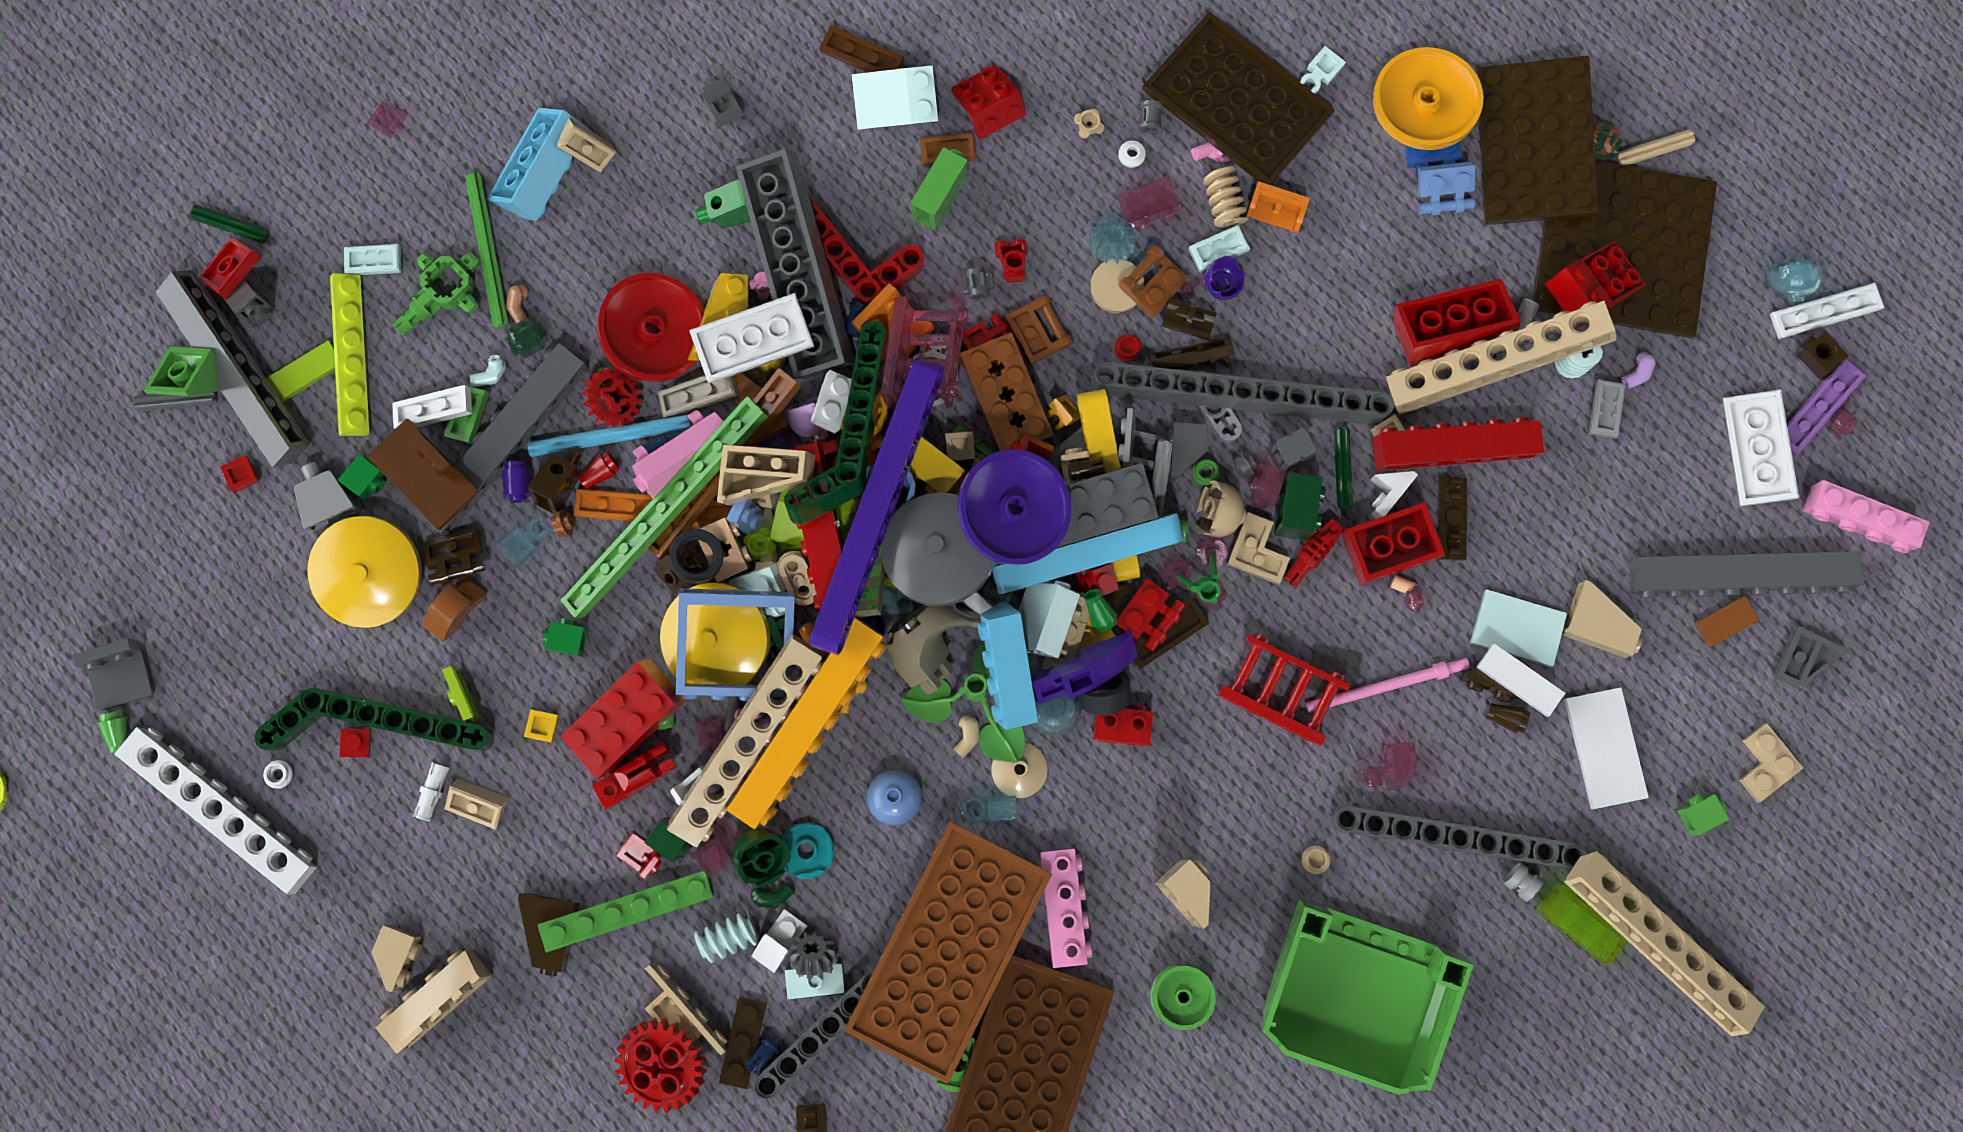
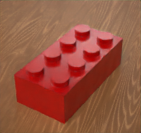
M1502 279L1398 303L1395 306L1393 325L1410 367L1418 365L1426 359L1435 360L1444 357L1451 350L1470 348L1472 344L1480 340L1490 341L1496 339L1506 331L1514 330L1516 332L1521 324Z
M651 658L640 660L617 680L560 737L594 777L598 779L613 772L686 699H683L682 695H676V687Z

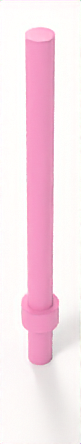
M1467 658L1449 663L1442 661L1433 664V667L1341 692L1335 694L1330 707L1434 678L1437 680L1448 678L1449 674L1470 669L1469 661ZM1320 699L1305 702L1307 713L1315 711Z

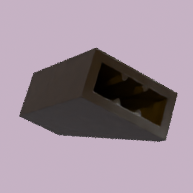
M519 893L518 903L532 967L540 968V974L557 976V972L566 971L571 945L546 952L538 924L579 910L580 903Z

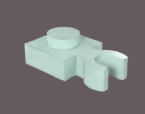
M1324 46L1308 65L1307 70L1310 73L1304 75L1300 83L1303 85L1307 82L1312 83L1314 88L1311 91L1317 94L1321 81L1328 86L1345 66L1346 62Z

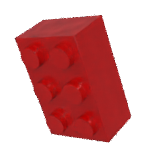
M1425 502L1348 528L1341 534L1360 586L1436 561L1445 555Z

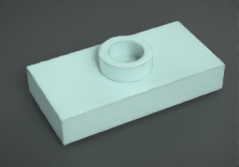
M1236 225L1189 246L1188 250L1201 273L1206 271L1214 260L1225 255L1235 258L1249 252L1250 248L1239 225Z
M399 244L344 247V273L352 275L402 273L401 246Z
M842 964L833 965L832 974L824 972L822 980L817 975L813 976L811 981H809L806 975L799 978L796 970H785L787 999L845 993Z

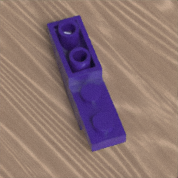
M1128 631L1078 650L1080 657L1031 675L1032 688L1038 704L1062 695H1066L1070 700L1100 686L1120 673L1138 656L1132 632Z

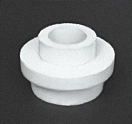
M1137 141L1125 142L1120 147L1118 153L1120 162L1129 168L1140 166L1146 155L1143 145ZM1134 150L1137 152V155L1130 157L1127 152Z
M275 760L265 767L263 777L268 786L280 789L286 787L291 782L293 770L287 762ZM281 769L283 777L277 780L274 774L276 770Z

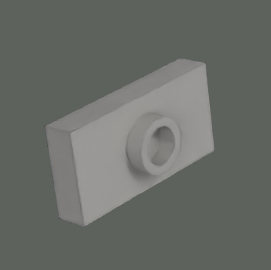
M1601 379L1596 381L1588 434L1614 439L1619 437L1626 384Z

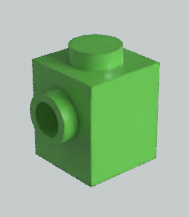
M1703 792L1698 793L1687 799L1688 805L1677 810L1691 836L1701 835L1729 820L1726 815L1727 807L1725 803L1715 794L1705 796Z

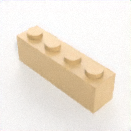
M472 949L456 951L447 959L449 964L440 971L439 968L434 970L425 978L427 983L421 989H412L402 998L404 1003L397 1009L392 1007L380 1017L382 1022L375 1028L396 1054L403 1053L493 976Z

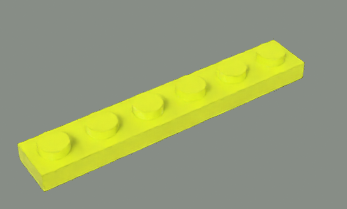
M333 273L330 276L339 436L369 435L361 278L360 275Z

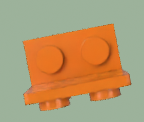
M888 284L851 322L859 334L865 323L869 321L881 322L885 327L889 343L887 358L896 366H899L935 328L930 321L906 304L897 289L891 284Z

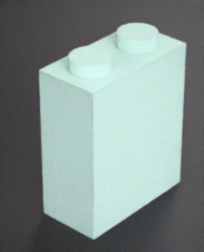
M1045 581L1026 587L1018 611L1021 613L1028 654L1059 658L1080 594L1070 590L1071 585L1061 581H1055V583Z

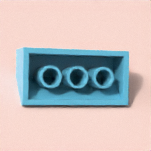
M538 108L488 195L487 200L524 219L537 221L544 214L546 203L550 196L557 191L559 180L563 173L572 164L573 156L557 147V142L568 118H571L582 126H586L565 110Z
M1006 601L1000 602L980 614L981 623L978 624L980 639L985 642L986 651L982 652L984 665L986 668H989L990 672L987 686L990 695L994 696L995 705L991 707L992 716L995 722H998L1005 730L1037 723L1038 719L1021 613Z

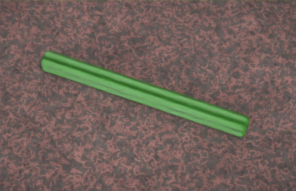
M473 172L466 175L465 180L492 325L495 328H503L509 324L483 181L480 173Z

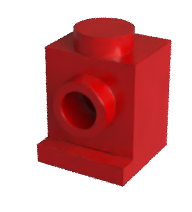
M1112 563L1073 573L1079 593L1085 594L1091 589H1098L1100 594L1104 596L1119 590Z

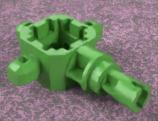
M471 252L460 258L461 262L459 264L450 256H440L435 260L430 254L423 253L418 257L417 263L424 271L420 275V285L423 288L412 297L413 301L408 305L410 308L392 323L404 337L420 320L425 321L429 316L432 318L441 308L455 310L459 306L466 313L472 314L479 307L477 301L471 296L474 292L475 282L468 273L470 271L473 273L479 266L480 261ZM452 268L463 279L460 282L462 286L460 288L457 287L451 292L453 295L450 298L447 295L443 298L432 287L435 284L433 281L444 274L443 271L445 269L449 271Z

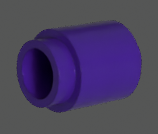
M525 461L504 463V470H502L504 498L510 499L511 503L526 502L527 497L531 496L527 488L531 483L530 469L527 468Z

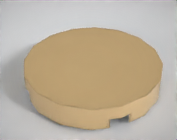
M1111 259L1102 263L1094 271L1090 282V290L1094 302L1101 309L1110 313L1129 311L1137 305L1118 285L1124 277H1128L1136 266L1123 259ZM1143 277L1136 283V287L1139 290L1144 287Z

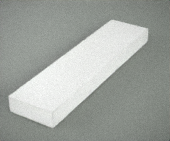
M1872 283L1772 312L1770 317L1778 339H1783L1882 310L1884 305L1876 283Z

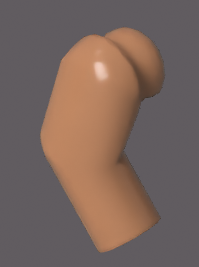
M522 284L518 286L513 285L509 289L506 301V308L517 326H521L529 321L521 307L522 299H526L528 296V289Z

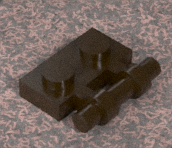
M476 527L423 542L425 565L429 570H438V573L428 575L431 586L439 583L442 585L450 584L452 580L464 576L471 578L476 576V573L486 570L483 560L473 562L472 559L483 556L480 532ZM462 561V566L449 569L448 565Z

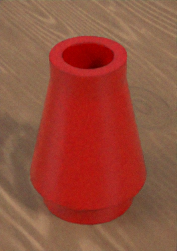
M607 451L604 454L600 453L586 470L578 476V479L586 489H590L594 485L617 476L616 472L621 468L616 459Z

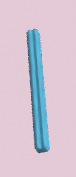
M687 415L628 424L621 427H611L530 441L527 447L529 455L534 457L563 452L567 447L575 450L680 432L690 428L691 421Z

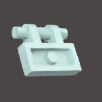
M776 563L729 580L731 585L748 591L783 592L787 589ZM761 607L766 618L785 614V608Z

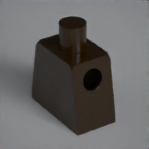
M567 447L562 457L551 454L527 487L535 505L556 515L557 511L563 509L579 480L576 467L582 457L579 452Z

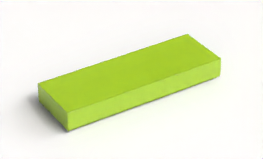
M328 340L266 378L282 403L335 371L334 346Z

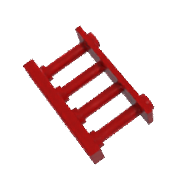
M1255 633L1254 636H1246L1244 642L1251 644L1252 647L1234 683H1230L1229 687L1223 685L1217 696L1317 746H1322L1326 736L1320 733L1322 729L1320 725L1338 688L1344 691L1350 689L1351 685L1345 682L1346 677L1334 671L1327 674L1269 645L1270 640L1260 634ZM1263 650L1277 657V660L1259 697L1255 696L1253 700L1244 695L1246 691L1244 687ZM1287 663L1303 671L1285 708H1281L1280 712L1269 708L1271 704L1269 700ZM1315 676L1327 682L1328 685L1310 721H1306L1305 725L1295 721L1296 715L1294 713L1312 677Z

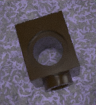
M1826 331L1818 337L1814 334L1809 336L1800 344L1803 350L1796 355L1818 379L1829 374L1849 356ZM1816 348L1823 352L1824 359L1817 355Z

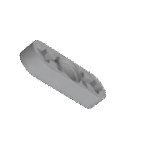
M1187 384L1188 391H1194L1192 386ZM1209 388V390H1212L1214 394H1221L1218 388ZM1198 406L1222 442L1232 443L1239 438L1242 426L1232 409L1222 408L1220 413L1211 414L1207 411L1206 406ZM1227 413L1229 417H1225L1224 420L1228 426H1235L1234 436H1231L1229 433L1224 435L1222 431L1225 427L1220 420L1216 424L1214 420L1220 419Z

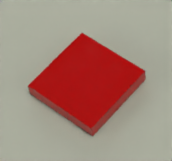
M232 237L198 278L212 290L227 299L261 256Z

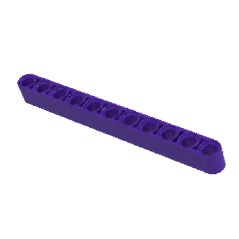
M918 358L911 365L810 638L811 647L835 655H839L843 650L941 385L944 366Z

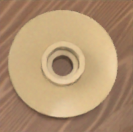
M1025 743L1020 761L1012 763L993 760L991 769L993 781L998 789L1013 798H1026L1038 792L1044 785L1048 772L1045 757L1038 748L1029 743ZM1018 764H1022L1025 767V772L1022 775H1018L1014 771V767Z

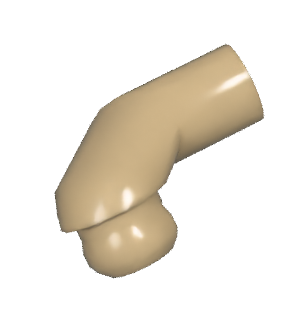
M964 715L959 720L963 739L953 749L962 758L979 742V723L976 718L970 715Z

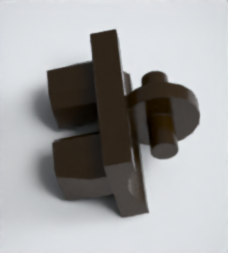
M1170 299L1161 327L1209 340L1217 313L1196 307L1193 304L1189 305Z

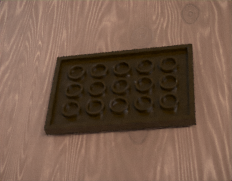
M1211 12L1202 19L1146 81L1142 88L1146 94L1154 100L1160 101L1165 109L1250 176L1268 185H1272L1335 111L1329 104Z
M1589 55L1478 67V78L1483 90V107L1480 121L1485 225L1598 216Z

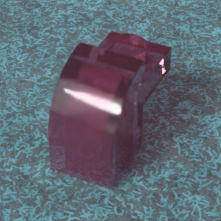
M1415 742L1382 746L1384 768L1357 771L1358 782H1366V787L1383 786V780H1386L1387 791L1399 789L1409 783L1416 772L1417 756Z

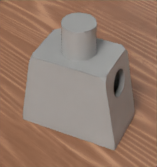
M317 462L308 463L301 468L306 481L295 485L294 492L302 526L305 530L313 533L360 511L346 487L338 481L339 477L337 474L330 470L321 473Z

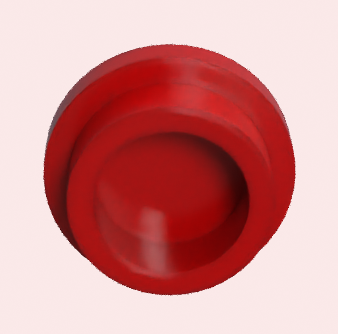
M1133 335L1119 337L1114 346L1116 356L1124 362L1136 360L1142 350L1139 339Z

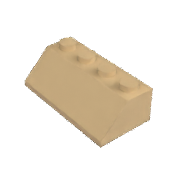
M1180 860L1157 880L1155 884L1192 926L1204 929L1209 924L1210 881L1206 877L1209 872L1198 860Z

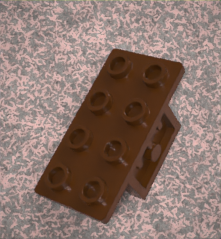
M405 419L368 455V458L437 530H441L479 493L472 483L409 419Z

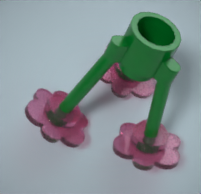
M1206 539L1203 545L1197 548L1196 553L1199 558H1202V563L1204 565L1211 564V575L1199 578L1196 583L1188 580L1192 572L1188 570L1189 565L1185 560H1179L1177 563L1174 561L1169 562L1167 565L1168 569H1165L1161 574L1162 580L1167 582V588L1174 589L1176 587L1182 590L1187 586L1194 592V598L1200 602L1202 609L1210 608L1213 611L1221 609V601H1224L1227 596L1222 591V583L1218 581L1217 567L1221 566L1224 563V558H1227L1229 555V551L1225 549V542L1221 539L1214 541Z

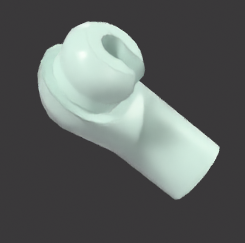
M492 355L488 359L489 366L485 372L470 375V382L473 388L496 384L506 370V362L500 355Z

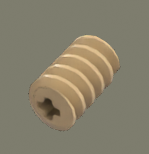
M1235 166L1214 170L1203 181L1204 185L1208 187L1206 194L1211 197L1209 205L1213 207L1211 213L1216 217L1214 225L1219 228L1234 227L1248 220L1246 217H1240L1241 214L1247 211L1246 208L1237 206L1244 201V198L1235 197V194L1241 192V187L1232 186V184L1239 181L1237 176L1230 177V174L1236 171Z

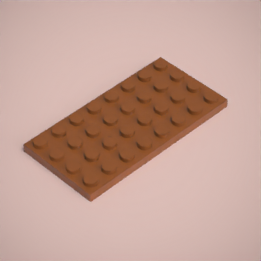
M949 821L844 1032L948 1084L1052 873Z

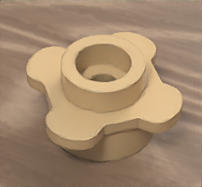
M1097 109L1086 110L1075 115L1074 122L1078 124L1079 136L1086 139L1091 134H1101L1104 131V125L1100 122V113Z

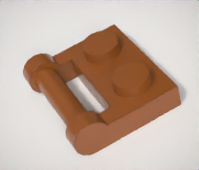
M1152 245L1147 250L1146 257L1118 285L1127 296L1153 318L1184 284L1188 277L1164 255L1160 247ZM1154 263L1157 264L1160 269L1139 290L1136 287V283Z
M1049 295L1043 296L1005 316L1013 334L1022 346V350L1030 365L1074 344L1072 337L1066 334L1051 306L1052 301ZM1040 310L1043 312L1057 341L1050 342L1035 312Z

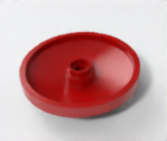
M660 273L632 275L617 283L608 292L600 306L597 317L599 343L608 360L624 374L645 382L669 381L686 373L697 362L696 360H688L694 345L689 330L700 327L704 308L693 291L673 277Z

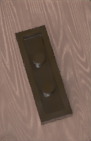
M744 997L738 998L727 1045L728 1050L725 1054L719 1083L748 1089L752 1071L747 1068L745 1063L757 1051L767 1008L766 1002Z

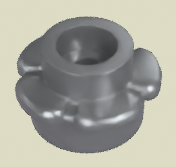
M1242 452L1239 453L1240 456L1235 458L1233 463L1241 477L1245 479L1248 476H1255L1254 470L1257 468V465L1250 454L1245 456Z

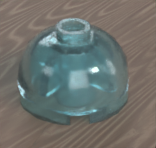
M1811 259L1782 262L1784 266L1772 269V263L1766 265L1768 285L1778 296L1788 297V302L1806 301V295L1815 293L1824 281L1825 260L1818 259L1819 265L1812 264Z
M1034 695L1038 722L1033 723L1032 726L1042 734L1052 737L1065 735L1072 731L1080 721L1083 709L1080 707L1078 696L1069 700L1066 695H1062L1038 704Z

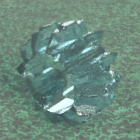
M1107 218L1105 223L1098 221L1096 228H1093L1090 233L1091 252H1095L1096 259L1104 258L1105 263L1109 260H1114L1118 264L1120 258L1127 260L1130 253H1133L1136 235L1134 230L1131 229L1129 222L1121 224L1120 218L1116 221H1111Z

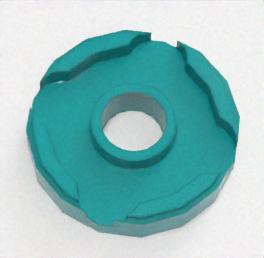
M799 823L790 827L782 836L790 848L791 860L790 863L787 861L784 867L790 875L800 879H813L822 875L830 867L834 858V843L830 834L823 827L814 823ZM809 842L813 845L814 854L811 858L803 859L800 857L798 849L802 843Z

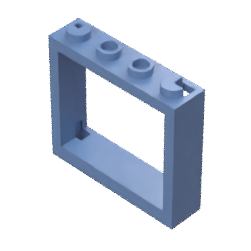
M680 588L676 695H682L683 699H698L699 695L711 696L710 698L713 700H727L728 696H739V700L748 701L758 686L685 683L687 605L785 608V645L793 634L794 592ZM792 665L788 666L786 669V673L791 677ZM777 688L770 693V696L774 700H782L786 696V692L783 689Z

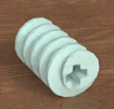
M1601 346L1555 361V368L1564 377L1571 379L1579 378L1600 361L1603 350Z
M748 910L747 919H744L738 913L737 923L735 924L729 918H726V928H723L718 922L715 923V932L705 927L704 937L697 931L694 932V937L704 960L706 957L710 963L716 962V953L721 959H724L727 956V949L731 954L737 953V944L745 950L748 949V940L754 946L759 942L756 927Z

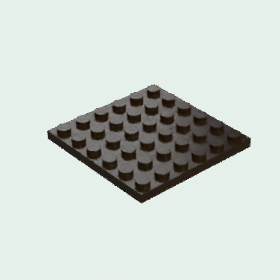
M1595 160L1598 216L1544 220L1532 300L1539 305L1537 311L1551 314L1564 312L1545 284L1565 267L1615 240L1646 285L1608 309L1613 325L1691 339L1695 338L1717 181Z

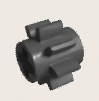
M984 267L966 270V277L961 278L963 294L969 293V298L972 300L984 299L990 296L989 290L994 289L992 273L986 274Z

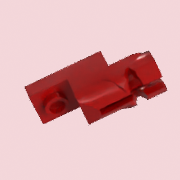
M664 742L614 770V773L592 785L604 810H608L656 783L657 779L677 768L675 759L672 760V758L659 765L657 764L659 758L670 753Z

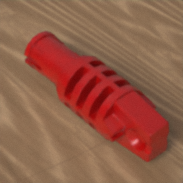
M1328 519L1321 525L1320 530H1317L1297 552L1296 562L1283 575V579L1290 581L1289 584L1297 588L1309 570L1316 569L1332 550L1344 528L1334 519Z

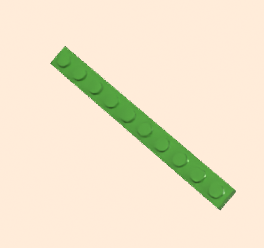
M747 396L560 600L574 618L581 621L720 470L723 445L742 446L767 419L768 415L751 398Z

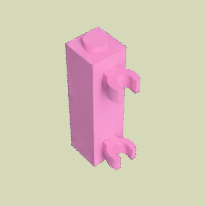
M695 410L687 415L692 422L691 427L651 454H648L643 446L633 450V454L637 457V463L632 465L636 475L633 481L642 493L647 491L654 498L724 421L715 412L703 418L699 411Z

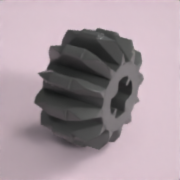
M817 930L811 936L805 932L804 938H795L794 946L790 947V966L793 970H796L799 978L806 975L807 979L811 981L813 976L818 975L822 980L823 973L832 974L833 965L837 964L836 944L830 940L828 934L820 937V933Z

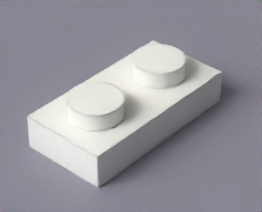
M832 370L826 373L810 421L811 423L833 433L839 431L847 407L852 379Z

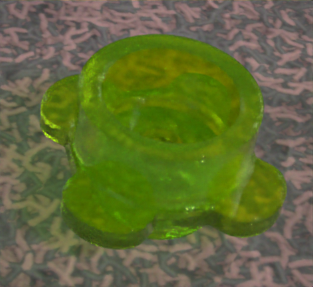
M760 528L758 533L748 534L744 538V543L747 545L748 550L751 552L750 556L754 560H759L762 555L772 554L776 551V544L771 541L769 537L770 531L767 528ZM759 541L763 543L761 547L758 546Z

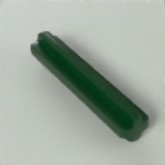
M194 205L190 211V217L195 221L262 244L266 243L269 237V231L266 228L199 205Z
M1337 428L1334 431L1337 507L1349 509L1353 506L1349 428Z

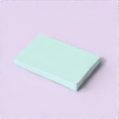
M1486 589L1483 593L1470 644L1487 649L1492 644H1496L1514 657L1553 667L1567 613Z

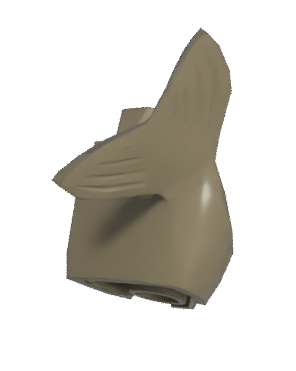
M956 603V608L950 605H922L897 620L888 631V652L895 669L911 688L919 685L925 694L929 695L937 691L942 685L940 680L946 678L954 670L946 659L950 651L943 640V631L957 626L978 628V624L981 623L980 614L961 603Z

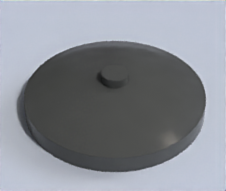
M935 492L910 500L893 515L882 542V561L889 579L903 595L923 605L948 606L969 598L984 585L994 567L995 562L980 554L966 538L958 518V495Z

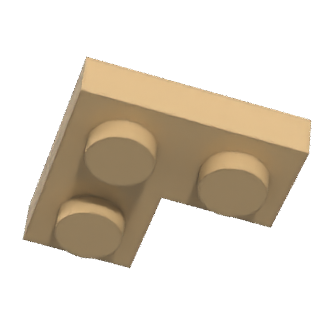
M1248 512L1227 565L1279 585L1290 558L1264 548L1274 522Z
M1767 723L1760 726L1743 740L1760 764L1739 781L1757 803L1762 802L1803 769L1802 765Z

